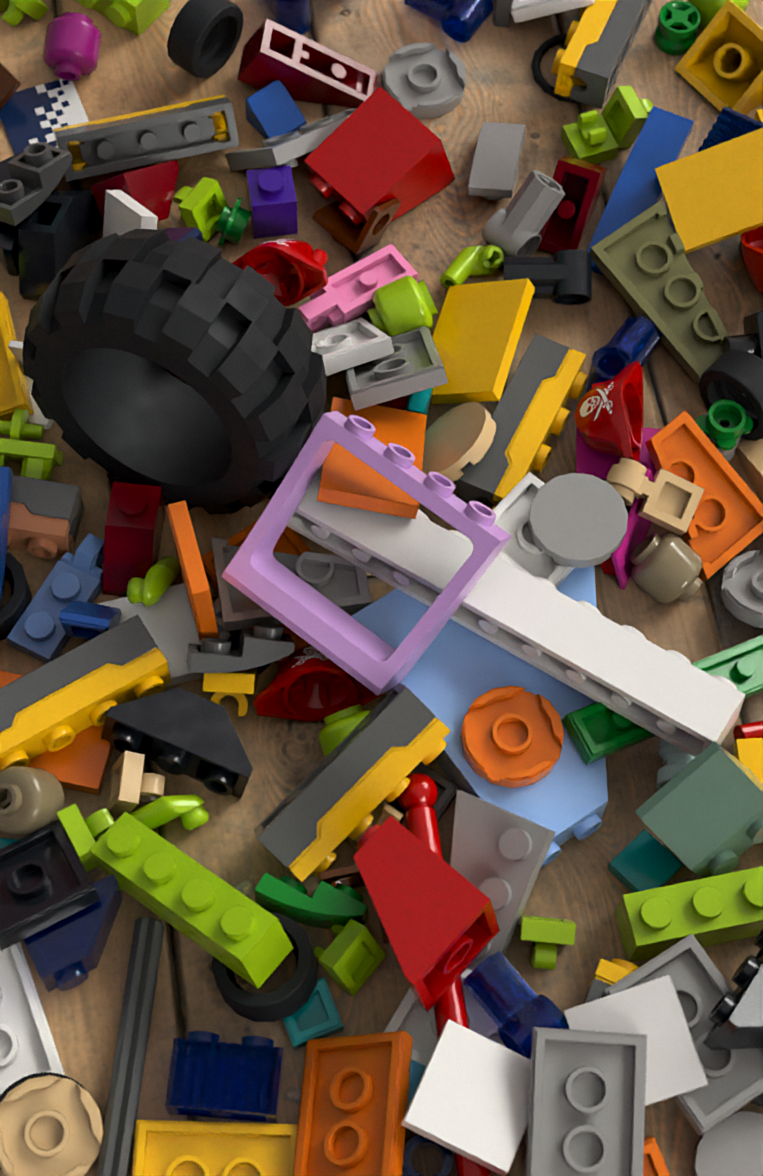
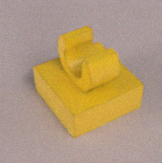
M258 668L227 673H204L203 691L214 692L210 701L221 705L220 701L223 697L233 696L239 704L238 716L244 717L249 708V697L247 694H254L257 688Z

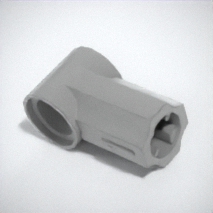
M532 170L509 205L497 211L488 220L483 228L482 238L490 245L500 247L505 257H531L541 242L539 232L565 196V192L562 190L563 187L553 178L546 176L540 171Z

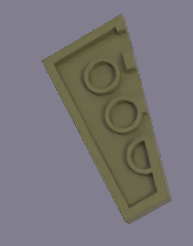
M660 200L592 246L589 253L592 255V261L699 387L702 374L723 355V338L729 335L716 309L711 308L703 292L704 285L697 271L693 272L684 254L685 247L678 233L673 232L666 218L668 213Z

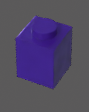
M291 165L246 170L249 211H251L250 218L254 239L298 234L297 199Z

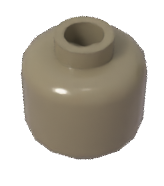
M657 532L651 533L636 547L629 558L633 563L631 568L632 579L660 604L670 603L677 598L681 602H685L702 584V580L698 577L703 565L701 557L673 532L661 535Z
M11 766L0 771V829L6 833L30 835L58 821L57 812L64 809L65 796L62 785L56 776L45 769Z

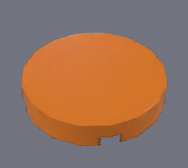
M511 685L492 688L474 700L464 716L460 742L464 758L477 775L491 784L516 788L532 785L550 773L560 758L564 731L560 715L550 701L537 693L536 696L531 692L524 691L525 688Z

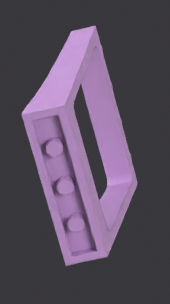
M339 411L323 413L267 507L221 577L379 696L403 681L512 536L493 523L496 519V514L489 507L477 501H470L467 504L455 496L453 492L456 486L450 479L437 472H429L426 475L412 465L415 461V456L408 449L396 443H389L386 446L373 437L376 428L369 421L357 415H349L347 418ZM335 442L464 534L474 545L472 554L396 650L278 562L273 555V549Z

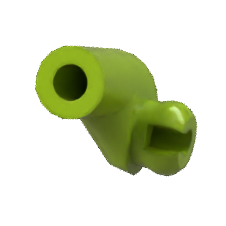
M496 245L466 247L460 251L442 274L440 282L448 290L450 285L463 284L468 277L493 274L503 265L504 253Z
M165 556L149 569L145 579L139 577L130 579L127 586V599L132 604L143 603L144 607L157 604L181 572L178 560L172 556Z
M196 794L161 796L130 813L132 817L151 830L177 817H180L183 827L189 831L209 820V813L202 805L205 801Z

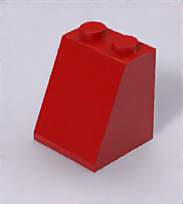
M380 86L304 160L312 175L308 180L309 184L325 200L332 196L340 203L337 207L339 212L354 227H357L360 223L365 226L374 208L397 198L401 201V204L392 218V222L446 188L455 180L441 139Z
M390 815L381 826L378 824L373 825L363 834L357 844V852L353 857L404 976L418 1004L428 1012L497 935L500 929L491 900Z

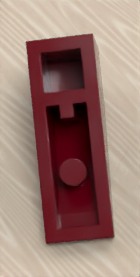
M266 18L243 47L237 80L258 90H261L275 80H279L293 100L358 108L376 90L378 72Z

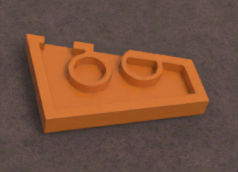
M684 410L646 441L645 444L656 471L662 468L705 489L686 533L682 535L685 543L702 559L703 565L699 578L703 582L708 580L763 533V504L686 410Z

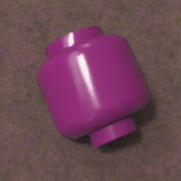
M76 12L62 13L59 18H55L48 23L43 60L48 67L55 70L57 77L67 81L80 80L81 76L89 75L97 68L102 38L101 33L88 16Z

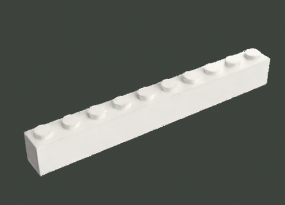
M321 466L288 522L287 527L430 607L472 554L474 545L469 538L459 531H448L435 524L419 509L416 519H410L317 501ZM498 554L450 618L596 702H601L612 711L694 757L698 756L713 741L719 745L722 744L739 716L746 695L737 690L730 680L702 671L693 666L681 653L674 650H664L646 640L645 636L634 627L628 625L621 626L604 617L592 604L585 601H575L559 592L550 581L542 577H532L515 568L509 559Z

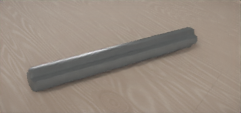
M140 917L137 918L134 925L96 1176H128L164 934L163 922L156 918Z

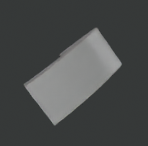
M483 122L474 153L468 195L482 196L488 200L512 198L519 178V159L526 141V124Z

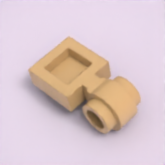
M620 458L618 464L611 466L605 481L610 483L621 495L625 506H631L635 498H641L643 502L638 511V516L680 536L686 533L705 489L662 468L655 472L651 482L648 480L649 477L645 476L647 468L629 458Z

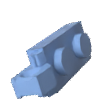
M89 533L76 549L75 555L66 552L61 561H57L7 636L10 646L46 664L58 658L71 638L67 636L59 620L60 611L73 601L94 603L102 590L103 569L100 567L104 559V540Z

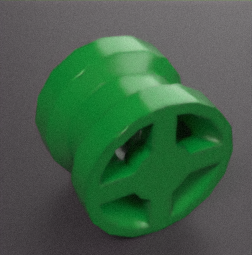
M682 0L666 3L659 12L658 25L654 34V41L658 49L669 55L686 54L696 41V32L701 21L698 9L691 3Z

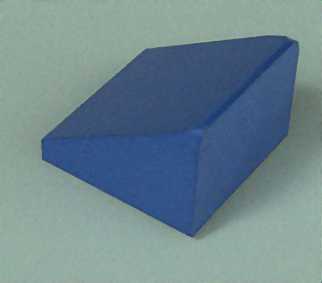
M275 80L257 91L245 101L246 120L265 139L298 131L300 127L306 125L305 118L285 86L279 80Z
M73 601L60 611L59 620L67 636L91 640L119 625L121 609Z

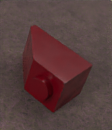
M564 156L558 160L553 179L563 187L562 190L565 192V196L539 232L541 242L538 248L553 253L562 250H579L594 213L608 168L570 156Z
M177 159L122 173L91 185L90 187L103 224L106 190H122L158 217L157 222L169 218L180 168Z
M121 482L112 483L105 522L103 594L127 597L129 580L133 577L145 579L149 569L158 562L165 520V507L161 486Z

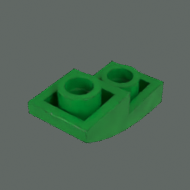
M265 872L254 889L255 900L259 906L269 912H276L289 917L297 923L330 929L336 924L345 927L351 918L362 925H365L367 922L368 906L362 903L363 897L354 889L341 883H337L333 887L322 880L310 898L306 895L307 889L296 880L286 875H281L277 879Z

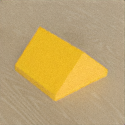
M727 0L674 69L734 123L763 104V28L734 2Z

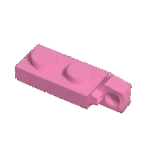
M389 244L328 277L327 285L311 294V301L298 307V311L311 332L316 333L325 329L329 324L334 327L368 312L367 310L375 307L373 293L377 288L407 275L412 276L418 282V273L393 244Z

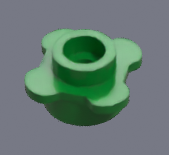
M240 197L237 198L234 208L224 206L215 227L216 231L223 233L218 243L220 247L223 246L225 240L238 245L251 211L239 207L242 201Z
M726 399L716 400L710 407L708 414L699 416L696 421L701 430L715 440L717 447L721 450L733 449L736 445V440L742 434L750 433L753 428V421L746 415L743 407L735 401ZM721 422H722V423H726V424H728L729 426H728V427H722V426L720 425V423H721Z

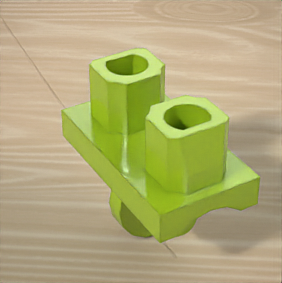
M15 409L11 421L0 420V434L10 435V439L0 438V467H7V460L21 461L22 469L20 476L51 481L54 466H62L64 452L57 451L55 444L27 441V438L43 439L44 425L29 424V413L24 409Z

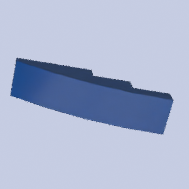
M655 106L652 107L609 198L587 252H590L592 246L661 200L663 192L655 168L678 160L691 134L693 120ZM592 261V271L604 275Z

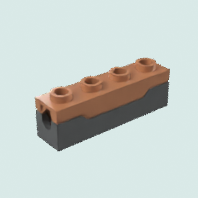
M13 475L7 550L9 548L27 551L41 559H53L56 556L63 557L66 552L72 554L84 511L79 486Z

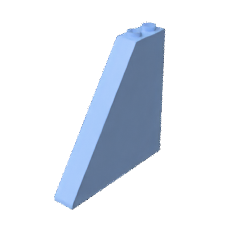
M594 566L574 568L558 585L557 590L575 601H585L597 608ZM396 588L358 611L352 617L396 650L429 607ZM449 619L401 683L436 716L435 718H438L450 730L443 738L447 745L435 760L448 778L460 786V790L556 832L542 864V867H544L562 852L559 846L574 836L578 841H581L593 834L603 824L600 818H602L608 802L606 757L585 765L562 722V719L568 713L593 704L596 701ZM511 685L525 688L524 691L531 692L536 696L538 693L548 699L560 715L564 731L560 758L550 773L532 785L516 788L494 785L477 775L464 758L460 742L464 716L474 700L492 688ZM392 689L388 690L386 695H388L392 691Z

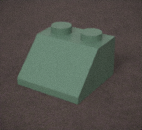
M715 741L635 810L639 818L692 872L702 878L730 873L738 865L739 857L754 844L763 842V784L748 767Z

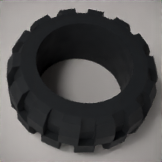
M134 229L120 236L117 233L111 234L73 253L30 310L29 323L25 328L22 355L24 375L33 380L32 397L44 417L54 420L62 429L61 438L84 460L90 458L108 471L107 477L115 482L161 486L164 505L168 506V504L186 500L188 511L198 506L202 507L209 515L230 514L239 511L245 506L253 507L276 492L324 413L327 379L323 356L311 351L313 333L296 308L286 309L273 295L276 287L249 265L242 270L222 258V249L191 236L182 242L169 239L165 230ZM165 369L169 370L170 372L181 378L187 384L183 383L182 381L171 375Z

